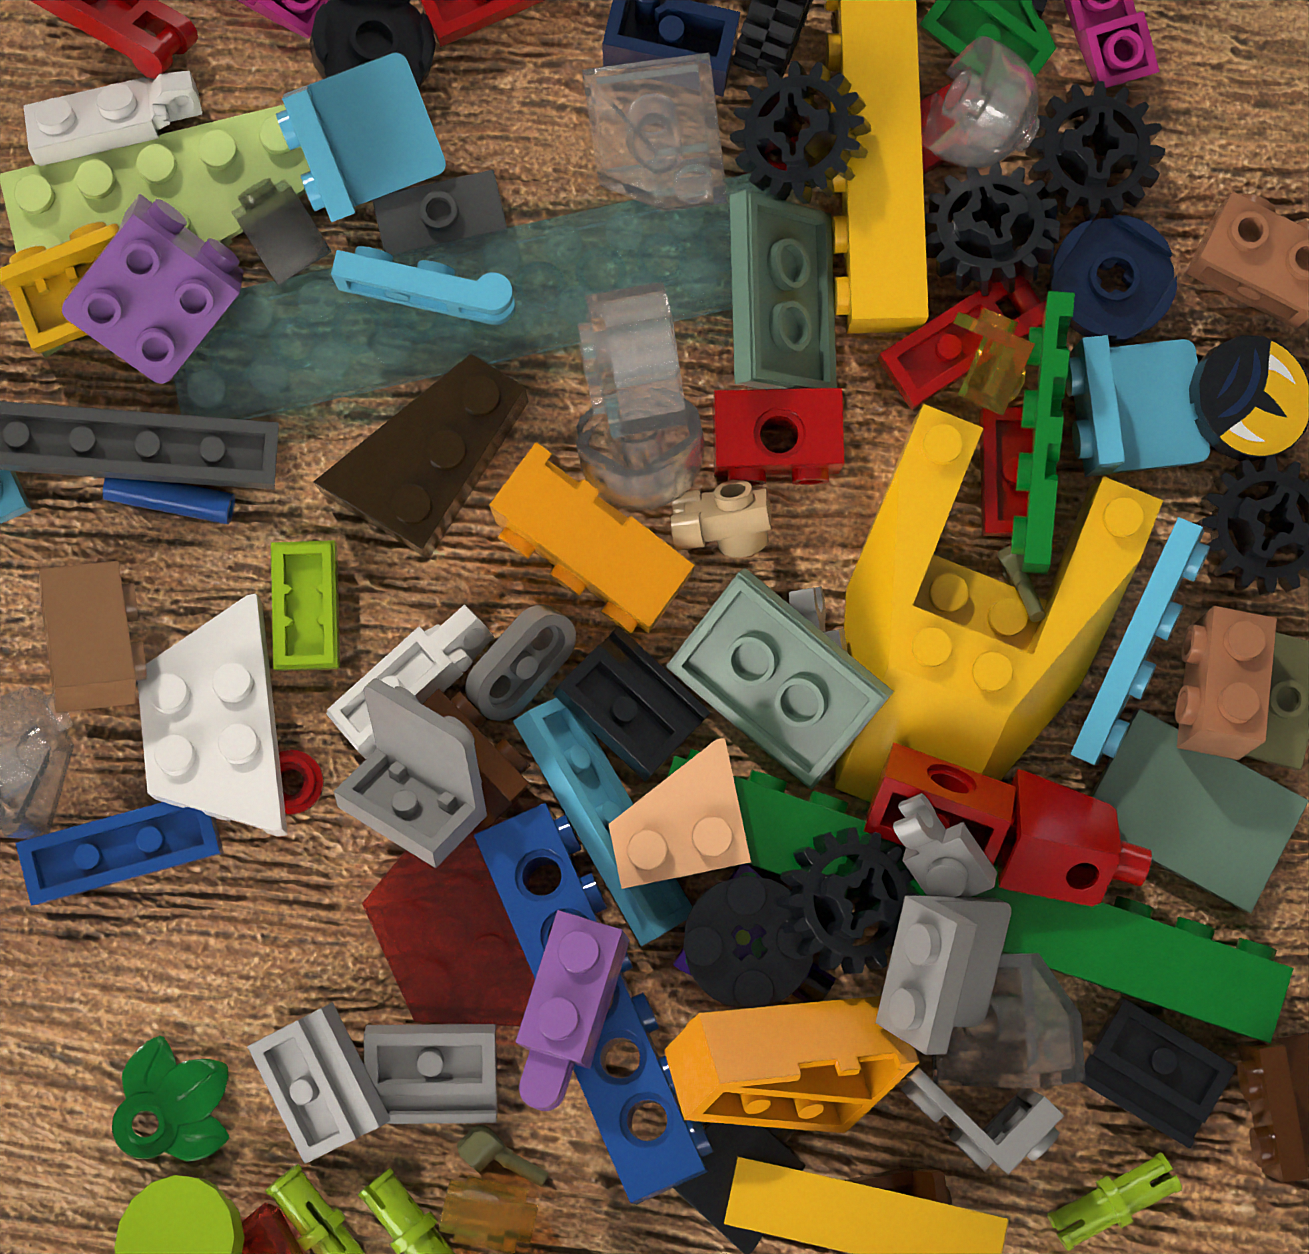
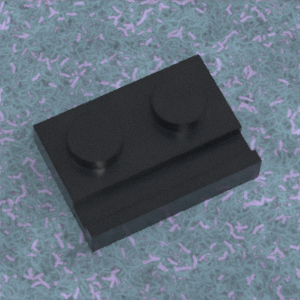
M619 625L552 693L645 782L711 713Z
M1119 998L1089 1049V1055L1080 1070H1077L1073 1078L1190 1149L1195 1141L1193 1138L1202 1123L1207 1121L1237 1067L1130 1001Z

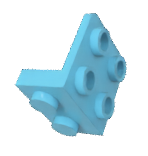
M400 53L388 54L283 95L282 100L286 110L276 113L279 126L290 151L299 147L302 148L311 170L300 175L305 191L314 211L326 208L331 222L355 214L356 206L437 176L445 169L446 161L411 68L406 57Z
M1108 335L1082 338L1069 354L1066 391L1068 396H1074L1077 421H1074L1072 425V440L1076 457L1083 460L1085 477L1195 465L1202 463L1208 458L1210 445L1198 430L1194 421L1198 419L1195 403L1190 404L1189 386L1195 367L1198 364L1196 348L1191 341L1180 339L1109 347Z

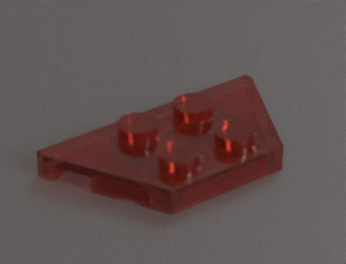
M473 829L437 868L405 850L364 899L362 905L413 1020L419 1022L496 1024L497 1026L520 1027L535 978L474 837L476 834L475 830Z

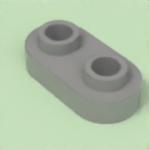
M535 605L523 611L470 671L465 686L468 701L485 717L493 721L508 720L519 714L571 655L576 642V631L573 623L549 605Z

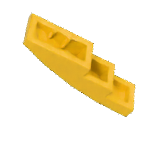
M738 1157L724 1224L851 1254H1003L1009 1219Z

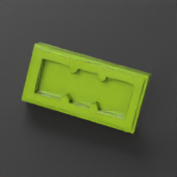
M335 540L271 542L273 670L340 669L337 542Z

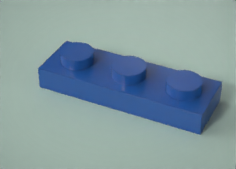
M165 802L15 843L31 906L44 904L224 853L215 817L208 816L203 811L194 808H181Z

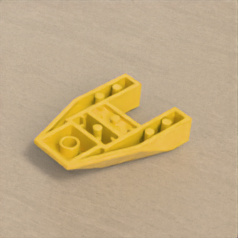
M923 404L913 421L845 590L843 629L845 630L848 654L894 692L835 762L834 789L871 803L873 793L893 742L1000 781L1082 684L1140 562L1163 503L1162 499L1104 476L1093 484L1087 491L1046 598L1039 597L1046 614L1045 618L1038 622H1032L1019 591L1015 587L933 554L983 427Z

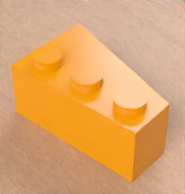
M535 442L489 504L496 524L503 528L498 538L526 559H529L535 551L553 564L554 568L549 575L575 595L580 597L583 591L587 589L606 603L600 612L626 632L631 634L636 626L649 634L692 576L695 565L634 517H626L598 496L600 491L588 481L582 479L578 482L551 463L548 459L552 453L538 442Z
M881 996L698 1013L664 1050L684 1120L846 1133L920 1061L913 1046L875 1023Z

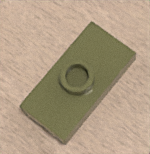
M1275 632L1266 742L1244 757L1295 771L1302 770L1309 741V641Z

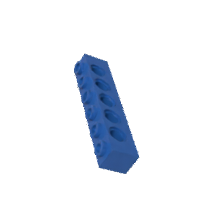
M546 803L474 835L535 979L557 910L601 923L597 913L607 909L593 874L590 873L581 877L571 854L582 849L567 815L555 819L554 814ZM544 865L559 867L561 870V881L555 891L543 896L531 893L529 882L531 875L537 868ZM626 951L613 993V1002L608 1009L591 1067L588 1069L575 1065L573 1070L631 1204L637 1205L709 1172L703 1157L714 1151L700 1121L684 1120L666 1056L664 1055L659 1058L649 1033L660 1029L657 1019L645 993L642 992L633 997L623 975L624 972L633 968ZM621 1042L635 1044L640 1052V1063L636 1071L625 1078L612 1077L606 1068V1056L609 1050ZM647 1103H657L666 1112V1129L660 1137L654 1140H640L632 1128L633 1115L640 1106Z

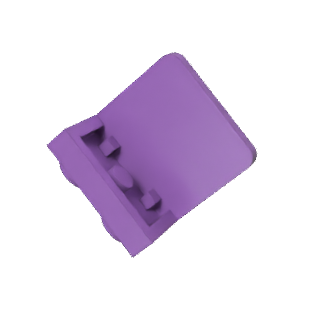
M139 194L125 212L118 232L65 299L62 313L68 321L152 381L163 384L172 379L239 295L243 270L237 266L239 259L225 245L212 238L204 242L185 227L187 225L186 219L170 204L160 199H155L152 203Z

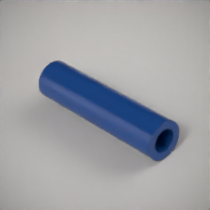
M105 478L103 484V499L107 501L227 525L231 522L235 507V494L183 483Z

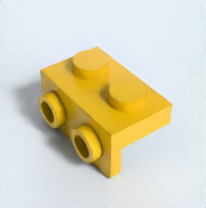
M95 222L84 225L69 235L70 241L46 249L45 246L23 249L9 258V265L0 268V284L9 291L30 347L35 353H43L88 335L63 316L62 306L70 292L118 232L120 227L117 224L106 226L104 222Z

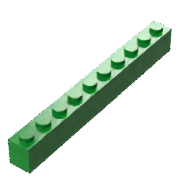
M690 749L687 759L674 756L667 778L701 751ZM751 770L748 780L733 776L751 860L750 863H745L747 865L781 876L782 872L801 869L793 853L797 849L810 847L815 850L813 837L831 832L836 838L837 831L846 828H856L859 840L863 835L869 834L863 831L866 821L845 814L848 802L816 791L811 792L809 801L784 793L788 782L755 770ZM881 838L880 851L899 846L903 852L896 866L900 871L908 869L902 861L906 847ZM839 857L833 860L823 869L822 873L826 875L836 874L838 866L846 863L847 857ZM997 857L993 865L997 871L994 888L971 896L998 898L1010 905L1011 917L1002 950L1005 954L1240 1035L1271 1043L1294 970L1292 967L1274 962L1277 950L1243 938L1238 939L1236 948L1213 941L1215 928L1182 917L1177 918L1175 927L1152 920L1153 907L1121 896H1116L1114 906L1101 902L1091 907L1003 889L999 887ZM915 878L906 884L908 893L927 896ZM848 890L845 891V896H844V898H846V899H847Z

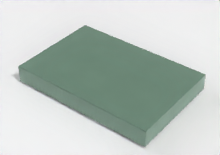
M747 190L730 195L735 384L757 389L837 388L831 213Z
M746 568L738 572L666 665L669 671L810 790H813L894 692Z
M1141 709L1135 710L1128 722L1130 723L1116 756L1109 758L1090 796L1110 804L1117 810L1121 841L1151 849L1152 863L1240 911L1252 913L1309 800L1234 759L1177 748L1178 729Z

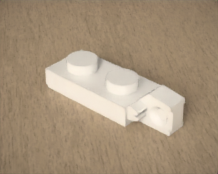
M190 71L159 74L156 79L142 77L23 105L28 150L35 165L39 164V166L159 139L158 130L169 125L170 122L202 115L198 89Z
M464 604L441 626L437 624L425 632L420 626L417 627L327 709L328 712L326 714L354 748L367 759L377 749L363 691L369 682L376 678L393 688L396 686L403 687L423 704L438 688L444 692L462 676V672L469 668L473 662L472 660L476 658L494 636L473 611Z

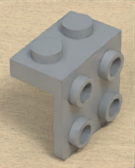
M374 678L364 687L363 691L377 749L333 791L337 807L434 868H437L487 816L474 737L470 730L455 717H442L422 705L407 689L400 686L393 688L383 681Z
M905 896L875 1023L925 1055L947 1054L953 1027H976L986 1018L1011 917L1010 905L998 898Z
M915 1066L905 1076L909 1081L900 1089L935 1123L945 1116L955 1126L947 1136L984 1171L994 1163L1009 1175L1026 1156L1031 1161L1038 1159L1058 1138L1060 1132L1054 1126L1064 1117L1045 1096L1024 1086L982 1130L919 1067Z

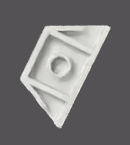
M250 594L146 664L147 679L137 681L147 792L155 800L181 808H194L203 811L208 816L228 822L234 820L263 829L266 833L279 837L288 835L263 605L257 594Z

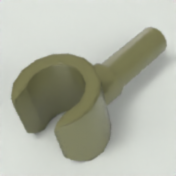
M1010 543L998 552V559L1003 565V576L1011 586L1014 585L1016 590L1019 591L1030 620L1032 622L1041 621L1045 618L1046 614L1029 577L1032 573L1022 572L1023 555L1011 554Z
M485 1125L473 1127L457 1144L459 1155L479 1173L495 1158L503 1167L510 1169L540 1187L548 1177V1172L513 1153V1150L507 1148L496 1133Z

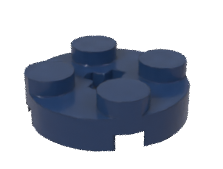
M1113 215L1111 219L1100 218L1091 222L1093 220L1091 219L1081 223L1066 236L1055 252L1050 265V283L1047 288V295L1048 291L1075 293L1073 317H1071L1069 327L1085 337L1108 335L1110 344H1123L1131 338L1149 331L1166 314L1176 295L1177 275L1174 277V266L1170 259L1173 254L1168 242L1155 228L1135 217ZM1115 264L1122 267L1125 272L1121 280L1128 286L1127 291L1122 292L1116 289L1111 293L1105 291L1101 287V278L1097 276L1098 268L1109 271Z

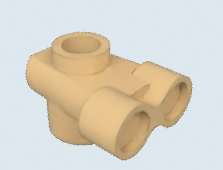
M730 480L717 486L714 492L702 493V490L699 489L672 493L673 516H671V530L676 551L705 547V543L717 541L722 554L729 557H747L758 553L767 545V531L771 530V507L767 487L752 488L751 484L747 481Z

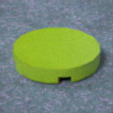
M173 1175L151 1182L131 1200L120 1219L114 1247L115 1254H242L245 1237L240 1212L233 1201L226 1198L224 1193L218 1189V1186L206 1179Z

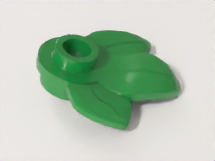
M163 1036L155 1037L144 1043L128 1060L122 1073L125 1100L117 1108L112 1120V1133L117 1146L125 1154L136 1159H151L165 1152L187 1162L201 1160L215 1153L229 1140V1134L223 1125L210 1115L218 1106L225 1093L228 1081L227 1064L212 1059H195L184 1061L177 1065L171 1047ZM142 1113H150L158 1120L159 1126L157 1131L149 1137L138 1136L132 1128L134 1119Z

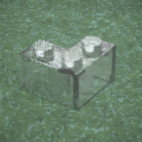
M663 282L586 295L587 322L579 323L577 326L580 338V354L585 379H587L593 416L606 414L611 439L687 425L673 317Z

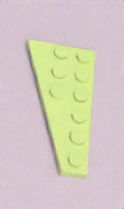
M285 105L160 134L159 139L44 166H39L38 164L0 173V185L16 253L34 246H45L46 249L70 241L69 235L74 230L87 224L104 222L106 226L117 224L120 227L125 212L139 194L152 203L155 199H160L170 204L186 219L187 225L185 227L204 242L212 238L225 246L233 243L232 238L258 222L264 224L282 213L280 210L282 207L306 193L300 175L311 170L301 147L290 151L276 117V113L286 110ZM63 344L41 354L47 358L65 346Z

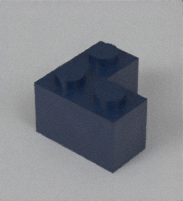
M613 0L602 43L603 69L723 97L736 46L741 12L691 0Z

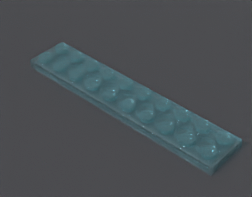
M752 173L391 254L394 257V263L417 268L418 261H434L455 269V276L474 281L490 272L504 275L510 281L513 289L515 312L508 322L501 325H491L340 291L331 276L332 268L241 288L239 295L173 376L181 415L246 420L443 375L469 354H473L487 364H492L733 309L730 195L747 190L775 197L770 194V187L760 191L749 181Z

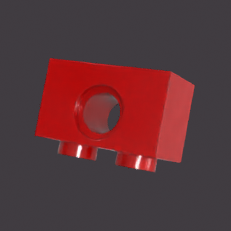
M842 388L714 390L712 401L714 477L728 476V481L744 480L749 482L751 486L766 484V476L791 475L792 484L819 485L829 482V474L840 473L845 464ZM772 425L783 426L792 433L795 446L785 453L771 452L763 445L760 433Z
M893 742L873 793L863 831L867 833H880L881 838L904 846L893 828L894 822L905 818L898 805L900 802L922 793L932 804L944 827L948 829L963 822L991 864L994 865L1012 821L1016 787Z

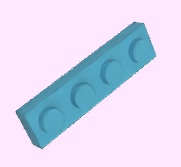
M1180 517L1177 518L1072 749L1071 755L1093 765L1099 764L1103 754L1112 758L1116 756L1130 723L1120 719L1130 695L1137 699H1142L1155 671L1156 664L1146 659L1156 637L1168 641L1182 612L1183 605L1173 601L1183 578L1195 582L1210 550V546L1200 542L1204 534L1203 527Z
M557 697L525 712L513 722L640 945L643 946L684 922L692 905L676 878L624 889L621 888L609 823L631 807L633 802L592 731Z

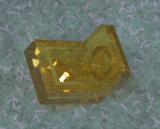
M983 308L979 318L976 319L958 311L954 324L983 336L958 395L981 407L1004 415L1008 403L1012 402L1019 395L1023 387L1026 375L1024 368L1035 344L1013 335L1018 322Z

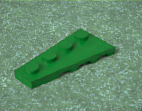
M1048 291L1042 327L1029 328L1026 365L1039 367L1037 390L1024 389L1021 428L1033 429L1031 453L1019 452L1016 491L1028 492L1026 516L1014 515L1011 540V554L1023 555L1022 572L1047 574L1051 563L1058 486L1056 466L1060 458L1064 420L1061 405L1065 395L1070 354L1069 347H1066L1071 317H1073L1075 293Z

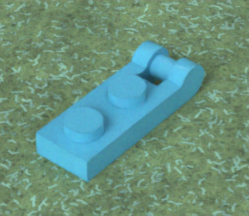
M358 246L356 247L355 254L341 250L336 251L331 276L340 291L491 325H501L508 322L515 312V299L511 283L502 274L490 272L474 281L455 276V269L434 261H418L417 268L394 263V257L391 254L372 247Z

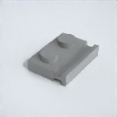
M333 1002L247 1046L304 1164L383 1126L391 1120Z
M496 1024L366 1025L364 1031V1066L391 1119L386 1124L496 1123L498 1114Z

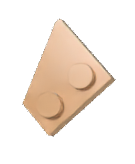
M725 738L713 741L609 823L622 889L751 862Z

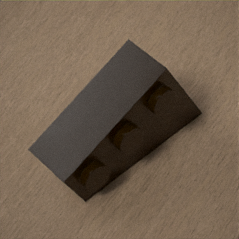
M469 354L313 481V483L324 496L429 560L528 404L526 387L473 354Z

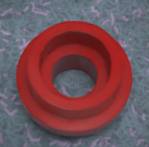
M297 750L279 752L281 778L288 771L297 770L301 773L304 780L302 789L296 794L289 795L283 790L285 814L305 812L317 803L323 792L324 776L322 769L313 757Z

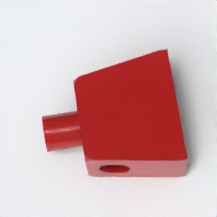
M1017 769L1011 785L1016 787L1012 821L997 855L1000 888L1093 907L1101 903L1112 879L1139 887L1143 885L1150 869L1152 851L1151 849L1120 840L1117 810L1113 806L1040 776Z

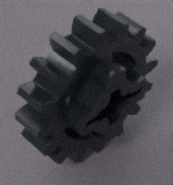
M791 61L788 77L781 78L771 68L766 71L769 84L767 88L762 91L752 85L747 87L748 95L754 100L751 107H738L734 110L733 114L745 124V127L742 130L731 133L730 140L738 148L746 149L737 156L735 161L745 172L753 171L749 178L752 184L760 191L770 187V194L777 199L786 201L793 189L797 199L803 204H810L812 188L819 187L827 196L831 197L835 194L832 182L834 177L839 174L850 181L855 177L852 169L847 165L850 158H866L868 151L861 143L856 141L857 136L871 132V124L863 116L856 115L866 107V104L857 92L849 93L852 84L844 75L838 73L830 79V71L823 63L816 62L810 74L807 75L805 69L798 61ZM814 95L831 101L837 112L831 113L827 108L818 109V104L814 101ZM806 121L810 127L802 130V125ZM798 136L799 141L795 144L791 138ZM771 152L774 156L782 155V161L787 165V171L772 166L765 153Z
M1097 81L1090 96H1085L1078 84L1072 85L1066 95V103L1054 95L1045 107L1048 117L1037 115L1030 130L1038 137L1029 140L1025 148V155L1039 158V161L1032 165L1028 176L1030 180L1045 178L1048 183L1045 187V199H1051L1057 194L1064 199L1061 205V214L1066 216L1075 205L1083 206L1085 221L1094 219L1099 208L1104 206L1106 213L1112 218L1113 215H1119L1124 209L1123 200L1136 207L1145 196L1142 187L1151 188L1157 181L1160 173L1151 165L1158 164L1165 155V148L1151 145L1150 142L1158 136L1162 127L1160 123L1144 124L1142 118L1149 108L1146 102L1136 105L1133 109L1126 104L1129 89L1123 87L1112 98L1106 96L1104 81ZM1083 116V121L1077 130L1065 129L1063 134H1057L1058 130L1065 123L1076 117ZM1092 135L1093 144L1096 145V153L1104 156L1098 166L1097 159H1094L1093 149L1085 147ZM1126 169H1132L1130 175L1124 181L1107 188V181L1111 173L1123 174ZM1063 170H1065V171L1069 174V176H1070L1072 179H1070V178L1064 173Z
M993 162L987 175H980L978 169L973 164L967 166V180L963 182L950 175L944 178L945 195L931 193L928 197L929 213L925 214L926 258H936V274L941 278L953 271L956 272V289L961 291L971 281L980 282L982 296H988L992 289V283L1001 282L1003 288L1008 293L1015 292V277L1019 275L1032 283L1038 279V263L1051 265L1054 256V243H1059L1060 221H1057L1058 203L1056 199H1045V183L1042 180H1038L1028 186L1024 184L1025 169L1020 166L1013 171L1010 177L1002 175L1000 162ZM1023 245L1020 249L1015 251L1018 246Z
M1267 456L1260 461L1256 471L1254 465L1247 459L1235 466L1236 479L1225 472L1213 481L1221 495L1208 493L1201 498L1199 504L1212 513L1211 516L1203 518L1195 524L1203 527L1204 532L1210 533L1211 541L1205 544L1210 546L1208 555L1217 553L1221 559L1213 573L1217 577L1230 570L1237 574L1234 580V589L1238 591L1244 590L1253 581H1257L1259 595L1267 596L1274 593L1277 580L1286 593L1300 587L1298 573L1309 580V480L1303 482L1298 478L1301 463L1294 461L1280 472L1278 471L1275 456ZM1251 487H1269L1267 492L1262 494L1259 501L1249 497L1244 499L1237 497L1243 490ZM1296 503L1298 504L1303 513L1305 522H1303ZM1270 512L1269 527L1276 531L1277 534L1265 540V536H1263L1265 525L1257 519ZM1228 529L1232 530L1239 550L1234 546ZM1275 551L1286 555L1290 553L1297 555L1287 565L1265 567L1267 561L1273 558Z
M856 828L837 831L836 838L831 832L813 837L815 850L810 847L797 849L793 853L801 869L782 872L780 877L783 882L793 887L792 895L777 899V906L783 909H792L794 919L788 921L782 927L784 934L800 932L804 939L800 943L797 953L800 956H808L820 952L818 968L824 971L835 970L841 964L844 975L863 973L865 965L869 970L888 966L885 952L890 955L892 954L905 896H921L916 893H908L906 884L912 881L914 876L909 869L900 871L896 866L903 850L897 846L880 851V833L865 834L859 840ZM839 857H847L846 863L838 866L836 874L826 875L822 873L823 869L833 860ZM846 890H848L847 899L844 898ZM853 903L855 904V911H854V912H852V910H853ZM874 927L878 929L868 941L858 946H853L854 940L862 938L865 928Z

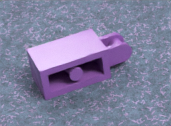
M557 910L516 1039L517 1044L530 1050L519 1083L520 1096L530 1107L540 1111H551L557 1108L565 1098L574 1066L578 1065L590 1069L630 942L622 929Z

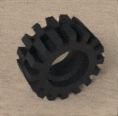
M752 0L748 9V15L741 29L742 33L737 41L733 65L766 77V71L772 68L782 78L799 41L800 33L805 25L813 0Z

